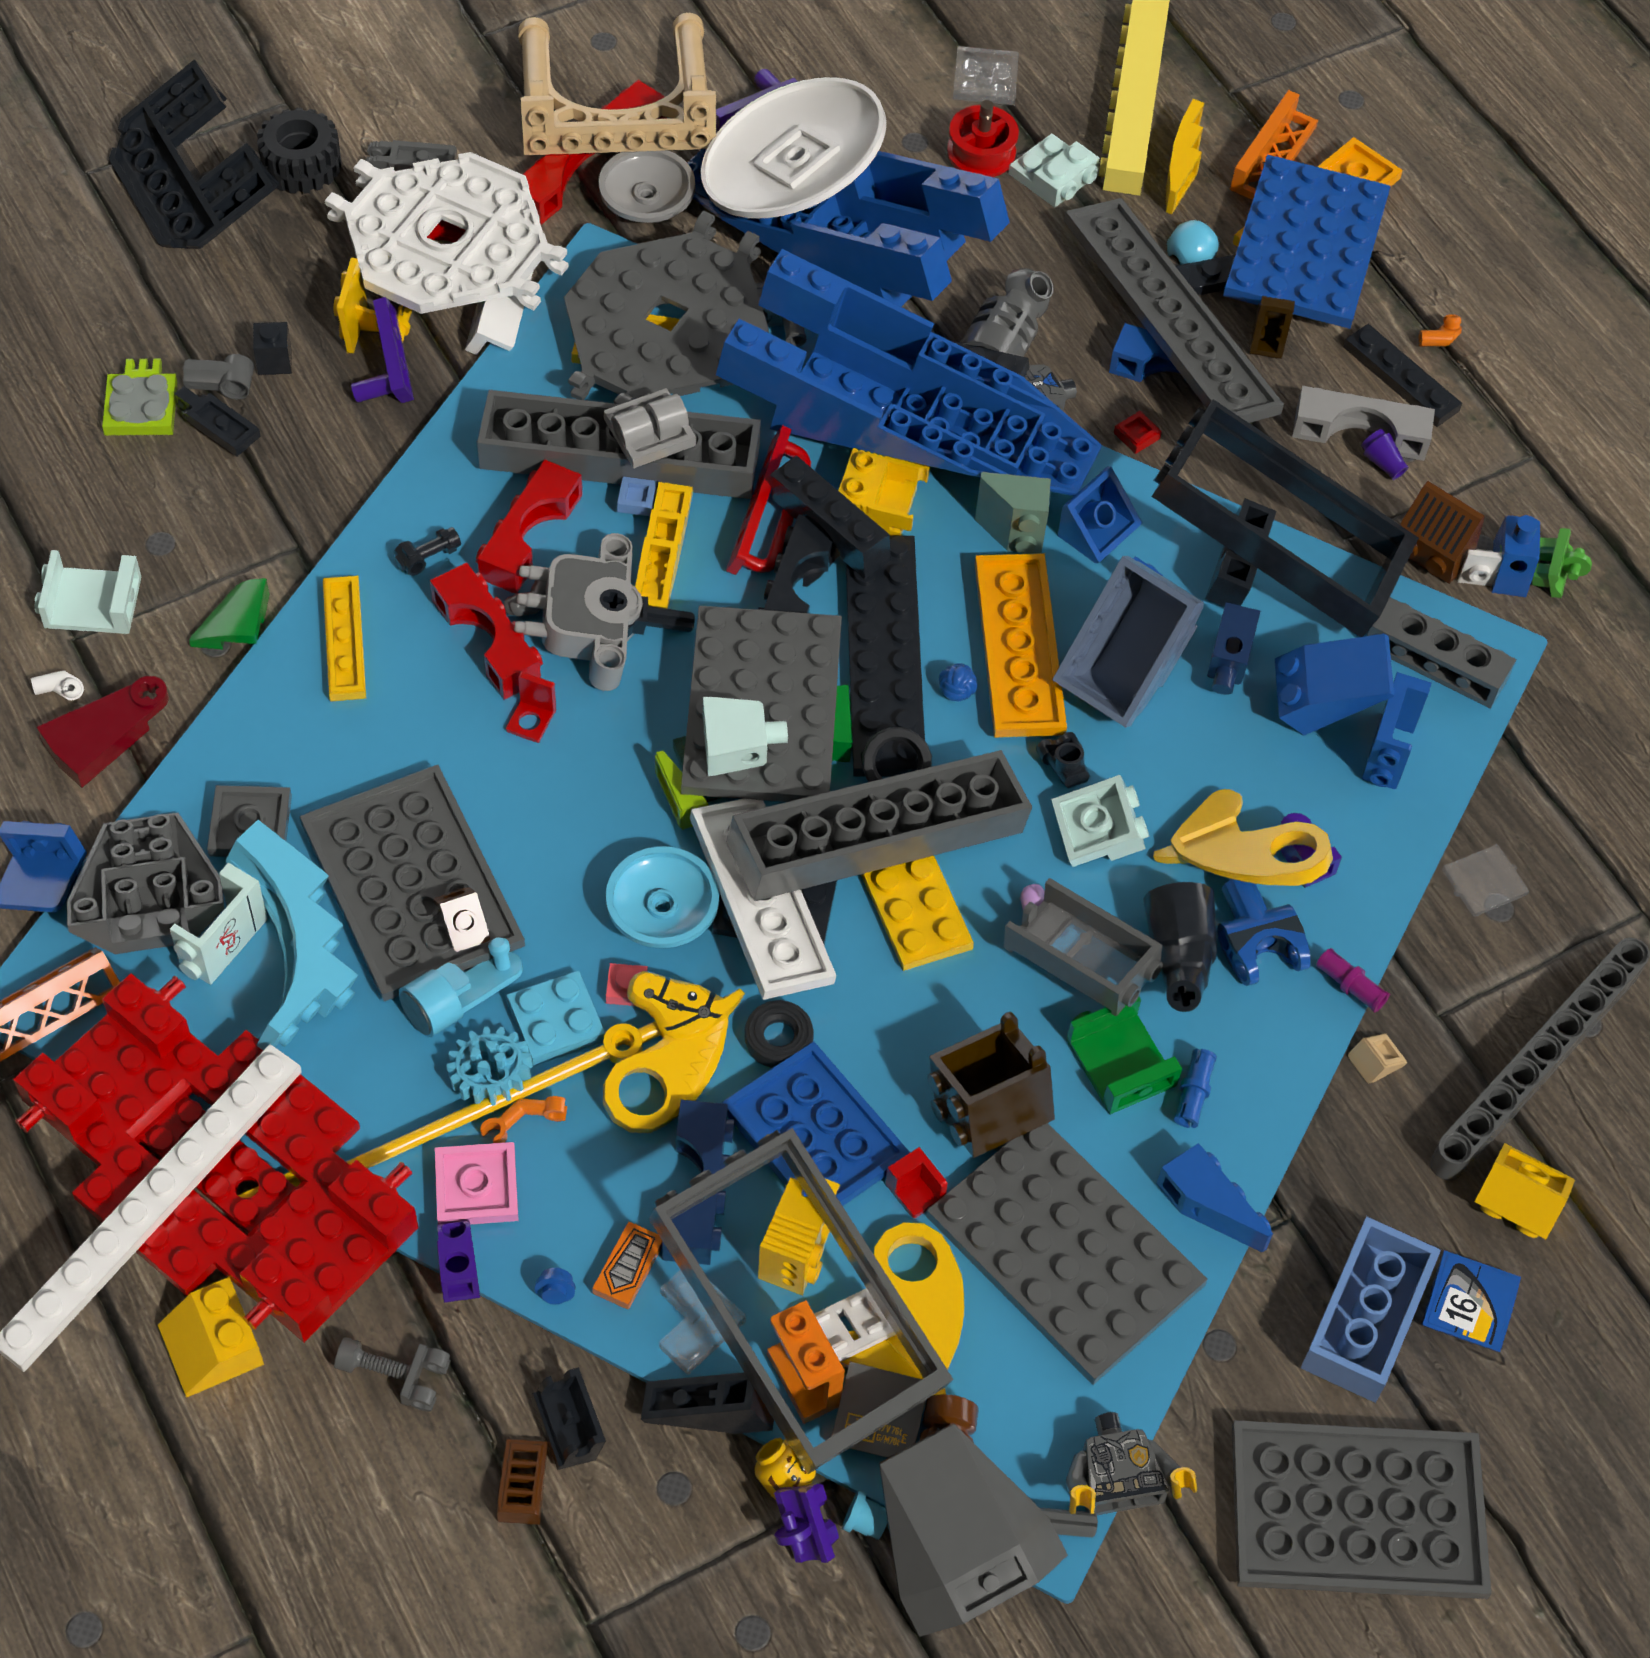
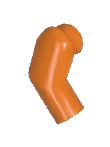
M1448 314L1443 319L1444 325L1438 330H1420L1419 346L1435 347L1450 345L1461 334V317L1455 314Z

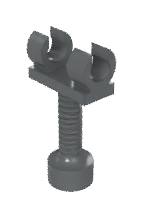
M344 1337L337 1351L334 1368L352 1373L354 1368L361 1366V1368H369L370 1371L384 1373V1375L388 1374V1376L400 1378V1380L404 1379L405 1384L400 1394L401 1404L411 1405L416 1409L430 1412L437 1397H435L436 1392L434 1390L417 1385L422 1369L425 1368L437 1374H446L451 1360H449L450 1355L448 1353L419 1344L412 1365L407 1366V1364L392 1361V1359L388 1360V1358L384 1359V1357L380 1358V1356L376 1357L375 1354L364 1352L361 1349V1341Z

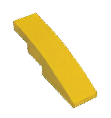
M1192 99L1185 112L1173 144L1166 184V213L1171 215L1198 174L1202 154L1199 151V145L1203 131L1200 122L1204 103L1196 99Z
M658 482L654 509L651 510L647 536L644 537L635 585L641 596L648 597V606L668 609L687 527L693 487Z

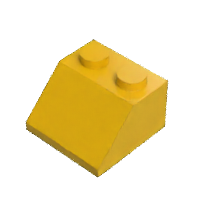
M1504 1143L1474 1202L1481 1205L1480 1209L1487 1215L1496 1219L1504 1217L1517 1224L1516 1228L1523 1234L1532 1238L1540 1236L1547 1239L1569 1198L1575 1179Z
M230 1277L191 1292L158 1324L186 1398L264 1365L253 1332L243 1319L245 1313Z

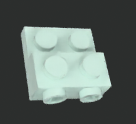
M1051 133L1011 163L1008 174L1055 208L1064 200H1070L1085 184H1091L1099 174L1100 158L1076 141L1069 146Z
M1121 775L1051 799L1067 856L1072 867L1106 855L1113 861L1146 849L1143 839L1149 837V832L1143 817L1136 818L1134 808L1140 806L1133 785L1126 786Z

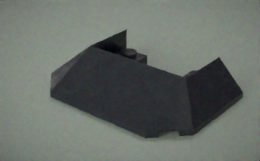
M195 59L121 118L118 126V131L121 133L117 147H112L109 156L112 166L158 244L165 248L201 249L273 192L280 183L265 169L254 149L247 143L202 178L182 143L227 107L224 103L227 98Z

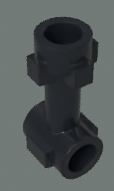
M453 527L445 530L442 528L436 531L437 538L416 548L410 541L402 542L394 550L395 562L402 571L406 570L411 576L417 575L426 567L424 559L441 551L448 554L457 551L456 548L461 546L458 533Z

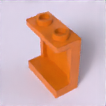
M807 1300L773 1315L770 1323L780 1343L767 1348V1356L803 1424L839 1408L845 1370Z

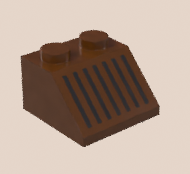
M1427 481L1400 524L1419 537L1409 559L1428 570L1433 576L1439 577L1450 584L1459 575L1467 551L1469 549L1476 550L1485 516Z

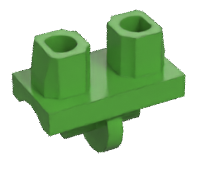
M1560 528L1558 538L1540 537L1539 560L1551 561V564H1537L1532 585L1550 587L1551 597L1562 598L1567 575L1569 579L1577 580L1579 576L1587 575L1591 570L1592 561L1590 557L1584 554V549L1576 548L1573 550V547L1569 544L1571 529Z

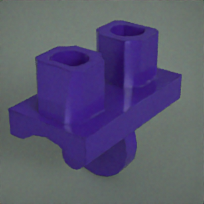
M810 1483L799 1487H781L775 1491L774 1495L784 1524L774 1534L776 1543L781 1546L790 1545L795 1561L799 1563L809 1560H819L822 1563L831 1561L835 1557L832 1545L838 1540L839 1534L836 1525L830 1519H823L820 1507L827 1500L823 1485L820 1483Z

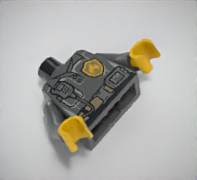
M1108 1412L1095 1417L1098 1436L1086 1439L1083 1450L1074 1455L1066 1477V1486L1070 1497V1514H1076L1077 1506H1085L1086 1512H1090V1514L1102 1515L1164 1504L1169 1492L1168 1485L1171 1486L1172 1495L1175 1499L1182 1497L1181 1488H1190L1193 1493L1197 1492L1196 1475L1192 1469L1180 1467L1154 1440L1147 1439L1142 1429L1123 1432L1118 1413Z

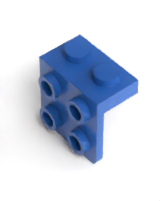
M3 821L0 827V837L13 857L0 882V909L41 912L59 911L87 854L83 845L70 825L62 823L43 824L30 821Z

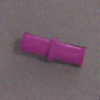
M1332 948L1327 949L1316 963L1318 969L1324 971L1341 985L1340 990L1345 994H1353L1374 1013L1378 1012L1390 997V993L1384 991L1365 976L1364 969L1360 966H1352Z

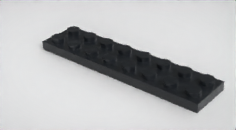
M890 536L891 560L866 579L845 563L853 777H866L862 769V753L867 742L877 732L889 727H904L917 733L925 741L915 536ZM892 740L885 743L878 750L875 757V766L881 777L901 775L917 770L918 756L915 749L909 743L902 740Z

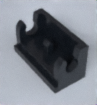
M579 1367L569 1369L563 1375V1379L553 1383L551 1376L546 1377L540 1383L537 1391L531 1395L557 1470L596 1461L606 1442Z

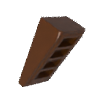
M506 1440L497 1506L498 1522L540 1525L548 1451L547 1442ZM514 1451L538 1453L537 1460L514 1459ZM513 1467L534 1468L536 1472L535 1474L512 1473ZM511 1482L534 1483L533 1489L511 1488ZM509 1497L532 1498L531 1504L509 1502Z

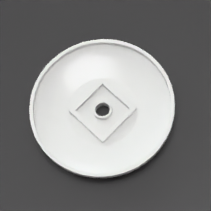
M814 78L775 89L746 105L732 116L716 133V137L708 145L702 161L701 180L710 200L721 210L745 218L779 217L819 204L852 183L875 158L886 132V116L881 102L876 94L865 85L843 78Z

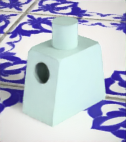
M703 697V728L708 776L763 766L767 763V744L788 743L787 722H765L763 703L760 701Z

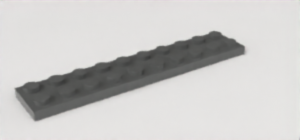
M1122 198L1065 212V224L1206 408L1214 399L1248 423L1282 413L1284 403Z

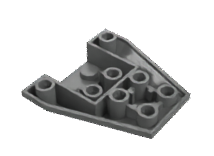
M179 813L157 814L150 817L130 820L122 819L103 823L67 900L68 931L113 954L174 946L170 928L174 924L198 937L224 910L223 889L219 874Z
M954 1423L879 1463L898 1594L919 1637L962 1625L1039 1583L1068 1556L1049 1517Z

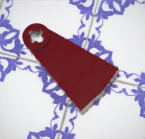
M156 676L141 677L127 687L38 726L37 730L41 742L58 767L83 788L150 730L148 721L168 703L169 695L166 684ZM149 691L150 693H155L156 697L153 699L148 696L144 697L143 693Z

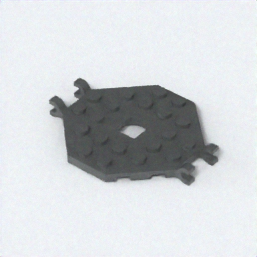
M703 211L698 217L692 233L600 252L564 296L582 368L581 372H574L568 379L569 384L574 386L570 392L571 397L584 400L595 383L619 394L613 401L614 404H623L665 388L668 389L670 394L683 396L700 392V387L719 384L720 387L734 385L716 376V371L724 342L738 319L769 333L763 309L758 305L760 299L750 269L751 262L761 253L760 249L755 247L759 242V236L747 231L740 242L737 253L709 241L716 234V229L711 227V224L715 221V216ZM672 304L686 312L674 328L669 331L646 320L656 306Z

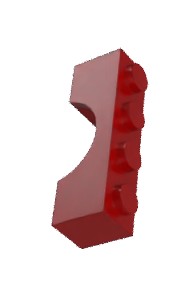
M544 460L537 471L533 470L524 491L521 495L517 494L513 498L509 513L504 520L500 519L496 523L493 536L487 544H482L477 552L476 563H478V570L486 582L511 593H518L527 580V577L519 575L520 566L533 565L532 548L524 541L525 534L533 526L541 522L567 520L583 496L582 474L548 460Z
M466 562L430 580L432 601L449 625H473L485 630L494 639L493 644L484 654L486 676L504 700L520 692L518 677L521 672L541 678L540 666L543 665L540 653L534 646H528L524 640L523 633L514 631L516 621L511 622L508 619L502 601L497 596L492 597L488 591V585L480 572L475 574Z

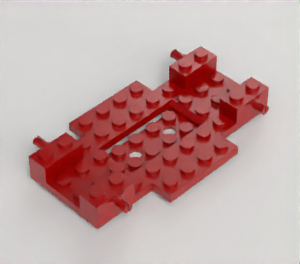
M130 973L102 999L107 1014L56 1061L41 1053L13 1079L22 1101L30 1107L15 1120L17 1125L24 1132L28 1133L43 1118L99 1166L72 1191V1194L77 1202L102 1223L160 1162L139 1143L142 1142L158 1157L163 1159L206 1113L201 1105L191 1100L189 1096L193 1093L212 1106L263 1052L256 1045L259 1039L248 1030H245L219 1055H216L192 1035L186 1018L170 1004V1001L186 988L185 984L180 979L178 980L177 976H173L168 983L157 991L147 987ZM300 1074L245 1133L258 1146L296 1176L300 1184L295 1187L286 1179L283 1173L276 1171L259 1157L254 1149L247 1147L239 1140L195 1188L248 1232V1234L246 1235L197 1192L192 1190L141 1245L136 1253L186 1296L193 1292L212 1272L219 1269L258 1303L243 1316L244 1321L252 1329L256 1330L271 1314L305 1343L419 1228L415 1208L402 1198L396 1190L412 1175V1171L403 1162H399L383 1178L373 1174L358 1160L349 1165L339 1157L336 1152L360 1129L359 1122ZM253 1180L259 1185L258 1192L250 1198L238 1196L236 1188L242 1181Z

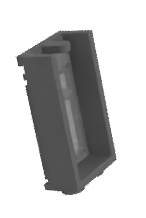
M1051 878L1045 882L1044 901L1039 906L1032 902L1025 906L1022 925L1019 927L1011 921L1005 925L1004 948L1011 953L1015 951L1112 1010L1111 1014L1117 1016L1125 1006L1131 1007L1138 999L1143 985L1147 981L1153 982L1163 967V963L1160 961L1162 944Z

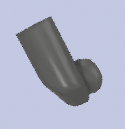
M535 580L530 592H524V594L545 595L547 582ZM519 593L507 597L504 601L506 613L512 616L533 615L541 610L518 604L517 595Z

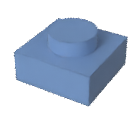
M623 477L617 502V512L650 516L651 510L654 507L657 481Z

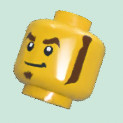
M775 1438L769 1441L756 1455L755 1476L775 1500L774 1492L779 1488L808 1485L815 1478L816 1470L807 1474L786 1439Z

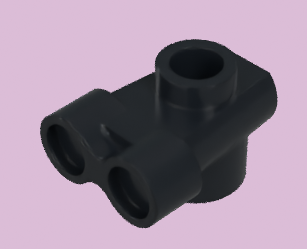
M1067 732L1057 740L1046 739L1037 745L1036 751L1042 762L1052 767L1061 783L1067 788L1088 781L1090 775L1085 765L1084 750L1075 733Z

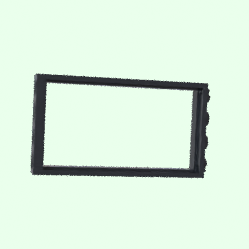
M1213 399L1205 410L1199 407L1176 442L1178 444L1175 445L1165 460L1166 463L1153 481L1158 483V486L1151 497L1357 636L1363 637L1380 618L1419 537ZM1202 434H1205L1386 556L1365 601L1178 476Z

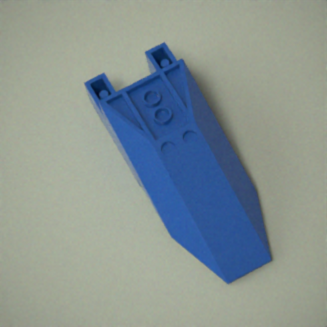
M700 149L687 162L695 176L693 199L716 216L744 233L750 231L758 235L759 242L778 253L781 249H784L900 307L912 296L933 301L952 282L947 260L966 242L965 236L991 242L1010 223L998 178L882 151L877 152L869 166L852 183L832 197L796 213L760 219L729 214L721 210L710 200L701 180V166L707 149Z
M781 249L767 272L758 305L818 334L813 353L802 370L807 354L806 351L738 319L724 342L716 371V376L777 405L770 426L771 430L778 431L784 425L792 429L790 434L976 477H981V472L1049 478L1051 479V492L1075 496L1079 492L1102 447L1096 439L1023 376L931 332L934 326L933 322L784 249Z

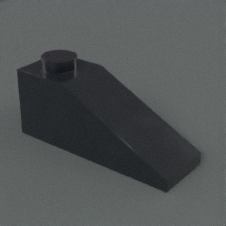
M744 1372L647 1381L641 1414V1420L644 1423L734 1434L773 1431L774 1419Z

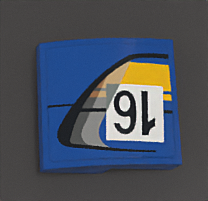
M1444 1250L1432 1284V1292L1421 1326L1499 1353L1507 1332L1521 1277Z

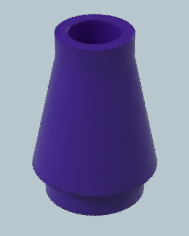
M1379 429L1367 437L1361 444L1364 450L1363 455L1386 472L1392 480L1399 478L1408 470L1409 467L1404 462L1390 433L1386 434L1382 429Z

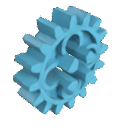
M488 1026L484 1027L483 1035L477 1036L475 1032L470 1031V1040L468 1042L458 1039L456 1041L458 1051H449L450 1063L447 1064V1071L454 1091L460 1090L463 1100L473 1095L475 1104H479L484 1098L489 1097L491 1105L495 1106L497 1096L501 1094L506 1101H510V1089L514 1088L522 1092L524 1089L522 1081L531 1078L530 1068L533 1067L527 1042H519L518 1033L516 1032L511 1033L507 1037L504 1027H500L496 1034L490 1033ZM482 1051L488 1053L492 1070L498 1072V1081L492 1080L488 1062L482 1061Z

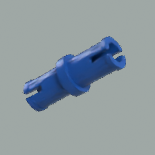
M1199 1049L1193 1050L1187 1076L1181 1081L1179 1089L1182 1094L1174 1117V1121L1180 1126L1190 1128L1191 1123L1192 1128L1198 1127L1204 1100L1210 1095L1211 1086L1209 1082L1217 1059L1216 1054L1209 1050L1201 1049V1053Z

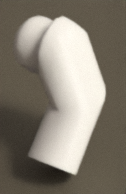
M58 671L31 678L35 695L53 691L65 699L76 700L82 696L84 691L82 682L66 671Z

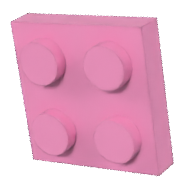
M514 1142L435 1148L438 1225L470 1221V1225L519 1221Z

